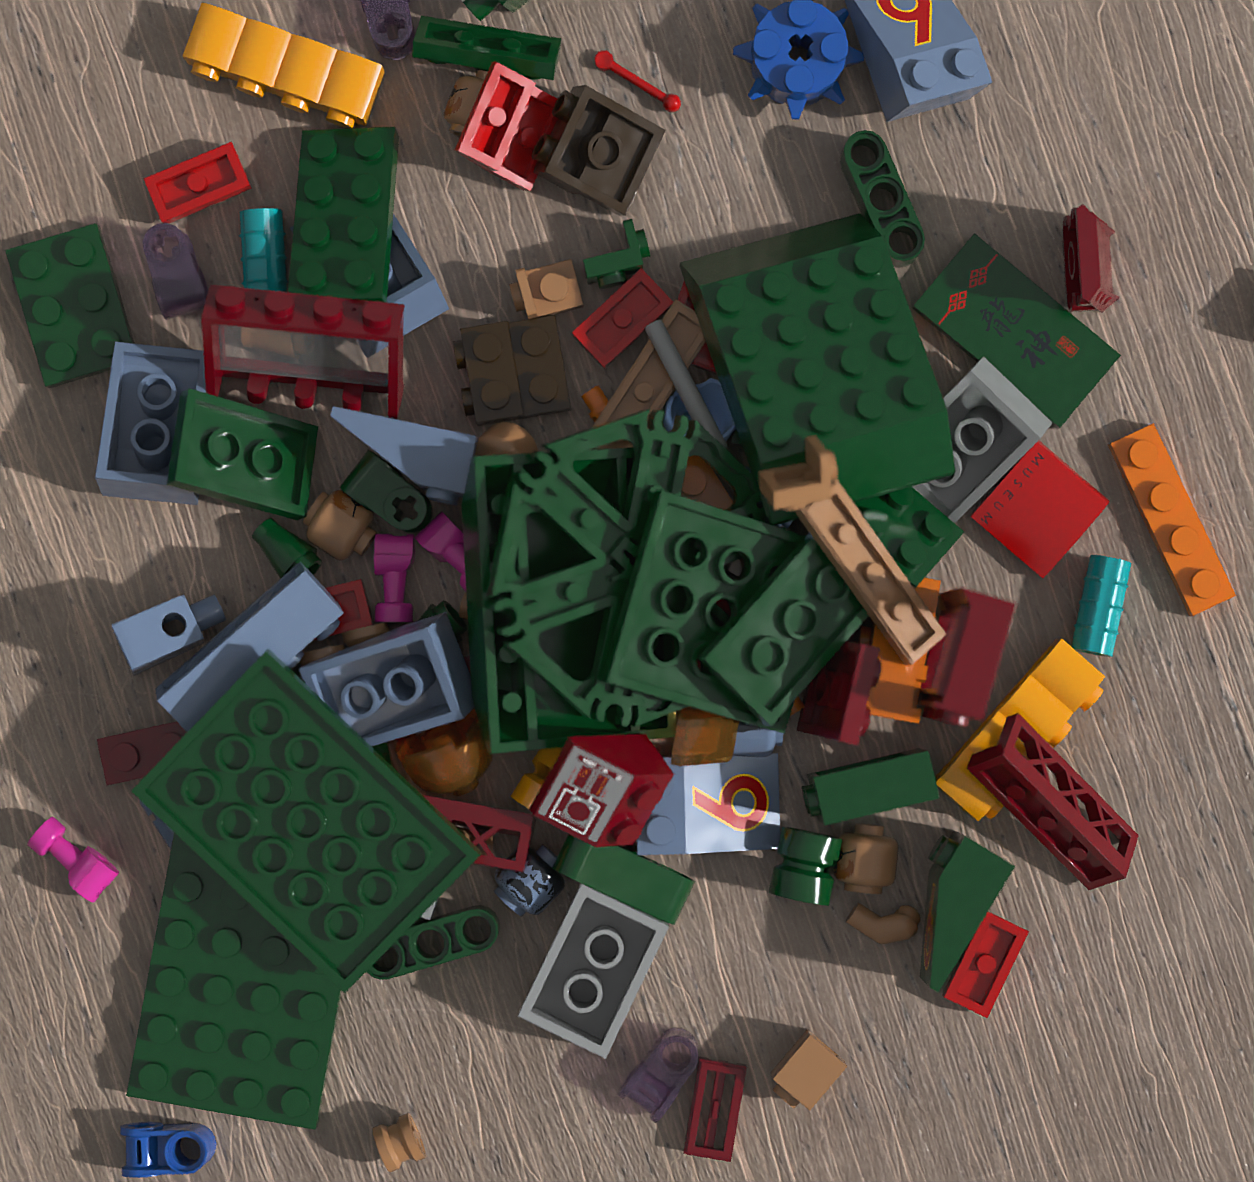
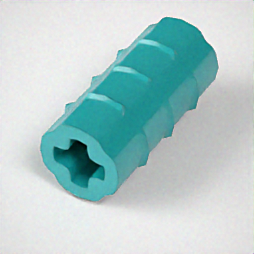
M257 208L240 211L241 234L239 237L241 238L242 258L240 260L243 266V282L241 284L244 288L287 292V283L289 281L286 279L285 260L288 257L285 256L284 236L286 233L283 226V210L277 208Z
M1101 555L1090 556L1071 645L1076 651L1103 657H1113L1116 637L1119 634L1118 627L1121 612L1124 611L1122 607L1125 593L1129 587L1127 583L1131 562Z

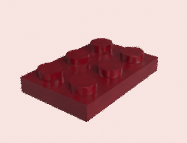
M845 642L806 686L803 699L805 707L801 709L796 731L858 745L860 736L866 733L870 723L871 712L870 708L867 707L870 690L877 685L881 675L882 662L878 659L880 648L861 643Z

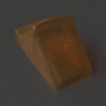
M689 706L681 709L670 765L690 766L730 761L734 753L739 721Z

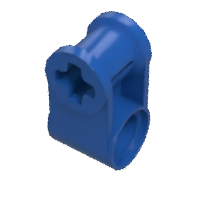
M137 1122L120 1126V1134L125 1136L126 1165L121 1168V1173L124 1177L141 1178L170 1174H191L211 1160L216 1150L215 1135L203 1124ZM188 1137L197 1141L201 1150L199 1159L194 1160L184 1156L180 1148L182 1138Z

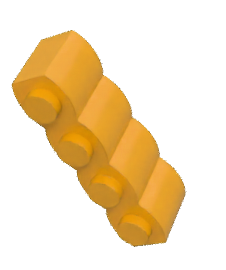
M201 3L182 56L187 64L192 65L191 73L212 82H218L220 76L237 81L236 89L258 98H263L264 92L281 96V104L300 113L307 114L310 107L322 110L327 113L325 118L327 121L347 129L353 128L354 123L367 125L385 74L382 65L366 58L334 49L312 39L291 34L269 24L248 19L206 3Z
M1062 638L1056 639L935 776L937 788L974 820L980 821L984 815L991 820L1001 811L1004 805L967 770L971 755L997 745L1006 718L1015 713H1019L1054 748L1071 730L1072 726L1067 721L1079 707L1084 712L1087 711L1101 696L1104 690L1098 685L1105 676ZM1017 737L1014 747L1028 760L1024 743Z

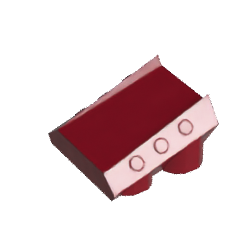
M1084 204L1077 208H1072L1071 214L1063 219L1062 245L1065 293L1069 312L1099 311L1102 313L1120 298L1113 293L1109 238L1116 231L1110 228L1107 223L1098 218L1093 212H1090Z

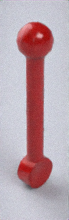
M602 50L596 54L595 65L599 70H611L662 102L664 109L668 112H676L680 108L681 100L677 95L665 94L614 62L610 52Z

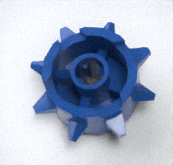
M812 0L784 2L772 10L759 4L754 5L752 10L759 24L756 28L754 40L733 47L734 56L752 65V76L755 82L748 94L749 98L755 100L767 95L777 103L784 104L785 102L792 120H799L805 104H814L824 97L842 104L845 98L838 82L843 69L864 61L863 52L848 46L846 31L843 28V24L849 15L848 10L843 8L832 13L823 5L814 3ZM793 46L805 48L808 51L807 60L803 61L800 56L796 61L790 58L791 48Z

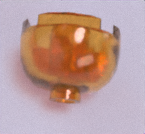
M474 708L463 719L430 728L418 736L414 733L402 737L395 748V753L403 769L416 785L427 792L438 794L453 793L454 796H461L473 791L479 785L478 779L486 773L494 754L488 753Z

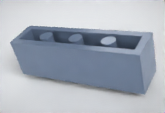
M300 561L155 689L157 701L188 732L266 650L270 649L288 668L292 669L302 659L304 653L301 650L315 638L318 641L327 638L339 626L340 621L338 618L343 614L339 603Z

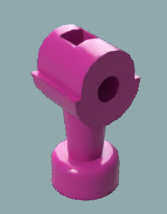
M441 511L414 538L436 560L448 562L462 574L459 583L466 592L463 533Z
M375 534L374 573L376 576H383L384 602L375 605V622H413V605L411 603H404L407 571L415 560L414 534H407L406 536Z
M52 816L38 828L27 845L40 856L50 852L69 872L68 880L72 889L86 900L94 903L103 890L116 878L119 871L105 856L95 849L87 846L84 851H81L64 839L65 827Z

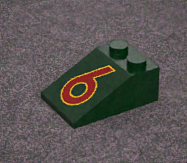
M953 830L950 837L942 835L928 857L934 863L928 874L920 978L938 993L1015 868L1011 863Z

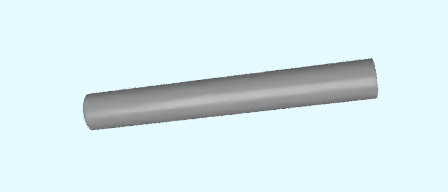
M661 319L650 323L644 329L691 419L699 422L719 443L727 448L728 446L664 323Z

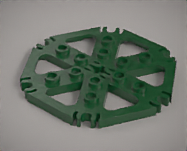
M644 409L540 445L549 451L554 462L551 457L541 451H534L530 455L540 465V474L533 479L523 470L516 471L514 474L515 479L521 486L528 488L527 493L520 490L515 482H509L487 590V596L493 597L499 592L507 591V598L499 597L494 599L488 606L493 611L502 610L507 607L511 612V621L507 625L496 629L499 635L511 636L520 632L519 636L514 639L502 642L509 650L584 717L590 718L591 713L593 720L603 722L606 708L614 704L617 708L615 724L623 726L629 724L634 727L688 707L601 681L633 570V565L630 563L631 560L627 556L636 559L655 490H663L681 496L688 457L696 455L702 458L732 487L734 501L726 511L764 523L766 517L763 504L757 505L761 499L752 473L695 419H688L687 416H675L674 426L670 432H667L662 426L664 411L652 410L649 414L650 409ZM620 439L628 441L633 446L635 452L623 516L573 470L574 459L580 453ZM534 511L542 513L584 551L590 559L531 580L521 579L515 572L514 564L524 518ZM693 538L686 539L680 546L679 555L685 565H693L700 556L699 544ZM734 551L726 557L724 564L741 559L742 556ZM611 561L620 568L618 571L610 564ZM777 565L771 569L768 578L776 571V569L780 565ZM679 585L672 587L666 595L668 609L672 613H678L685 607L687 601L686 592ZM716 603L712 605L710 611L712 622L718 627L723 626L728 622L730 616ZM604 609L592 673L585 680L576 681L540 649L539 635L543 630ZM707 647L703 648L699 652L697 657H699ZM700 661V671L703 674L710 673L711 671Z

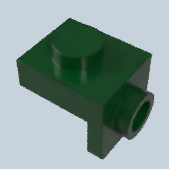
M632 219L623 221V231L628 249L583 259L588 285L598 283L599 289L616 287L627 281L626 275L635 274L640 268L643 269L642 258L650 257V251L644 229L635 230Z

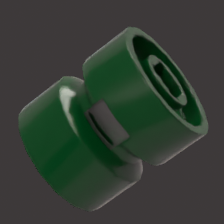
M782 826L777 853L783 858V862L773 868L768 893L796 901L829 906L834 878L828 873V870L837 865L842 839L817 832Z

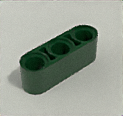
M863 130L855 132L848 138L841 152L840 164L862 216L883 236L894 267L902 268L909 266L916 260L924 248V231L883 139L873 131ZM856 146H867L874 152L876 161L871 166H859L851 158V150ZM876 189L889 191L894 197V207L885 211L878 210L870 201V193ZM896 232L909 235L913 241V251L904 255L896 253L890 247L889 236Z
M568 834L552 867L557 872L672 925H675L695 883L693 879L646 856L637 855V852L624 846L594 847Z
M476 905L436 916L430 920L426 919L416 922L392 945L398 953L397 964L391 968H383L375 962L366 972L379 980L391 979L483 952L489 949L496 941L500 931V921L496 913L489 907ZM472 916L485 918L491 926L490 936L483 941L472 940L465 932L464 925L466 920ZM425 930L439 932L444 939L445 946L443 951L433 955L425 953L419 945L420 933Z

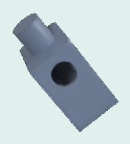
M215 594L191 605L188 604L185 596L181 595L111 626L133 676L202 645L204 643L202 631L226 621V617ZM176 619L183 623L185 630L183 633L172 637L163 631V626Z

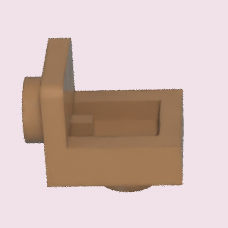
M816 436L805 437L806 463L758 471L759 489L774 510H798L808 503L832 499L831 480L837 478L836 460L833 452L826 450Z

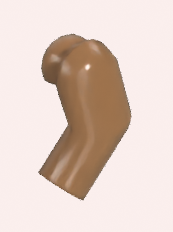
M858 902L850 912L846 922L875 942L888 944L908 940L913 937L918 931L917 925L920 922V914L914 907L902 905L896 910L895 914L880 917Z

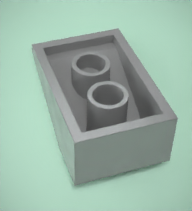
M984 356L943 397L948 411L955 473L912 486L954 523L1041 439L1052 424Z

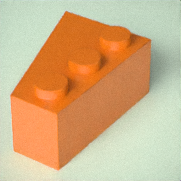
M924 578L915 588V591L935 617L941 581ZM870 619L869 627L861 625L857 643L880 648L878 659L882 662V669L877 685L870 690L867 707L870 708L871 715L919 724L921 709H917L921 682L925 683L928 666L925 665L927 652L913 665H904L876 624Z

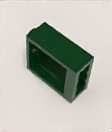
M920 748L807 774L810 785L801 786L807 813L811 817L817 816L818 821L823 825L940 799L929 751Z

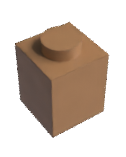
M807 1029L770 1072L772 1079L778 1083L773 1088V1091L792 1108L795 1109L801 1103L810 1111L847 1068V1065L838 1054Z

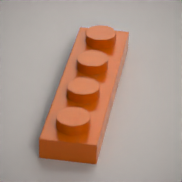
M1154 423L1108 444L1110 452L1188 615L1194 616L1236 596Z

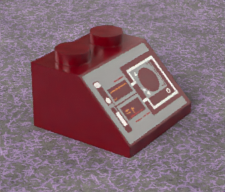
M646 734L568 737L529 809L537 818L594 847L633 845L641 835L642 829L655 806L662 799L663 793L674 773Z

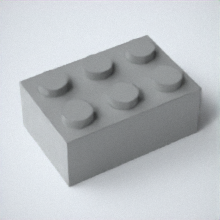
M580 883L519 1010L518 1017L606 1059L664 939L669 923Z

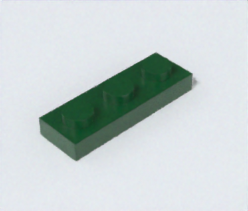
M421 16L413 40L412 57L425 59L434 64L450 63L474 67L477 70L487 72L492 62H498L528 79L537 80L542 78L554 80L562 38Z

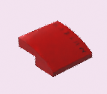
M492 62L454 151L523 191H531L538 176L533 173L537 161L532 159V152L539 138L544 133L550 135L558 118L552 116V110L558 98L535 87L536 83L498 62Z
M1038 441L1012 466L1000 483L974 510L970 517L1043 579L1090 527L1110 501L1043 443Z

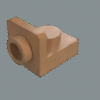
M572 259L525 271V268L516 269L518 282L509 284L516 312L526 310L528 319L556 315L584 307Z

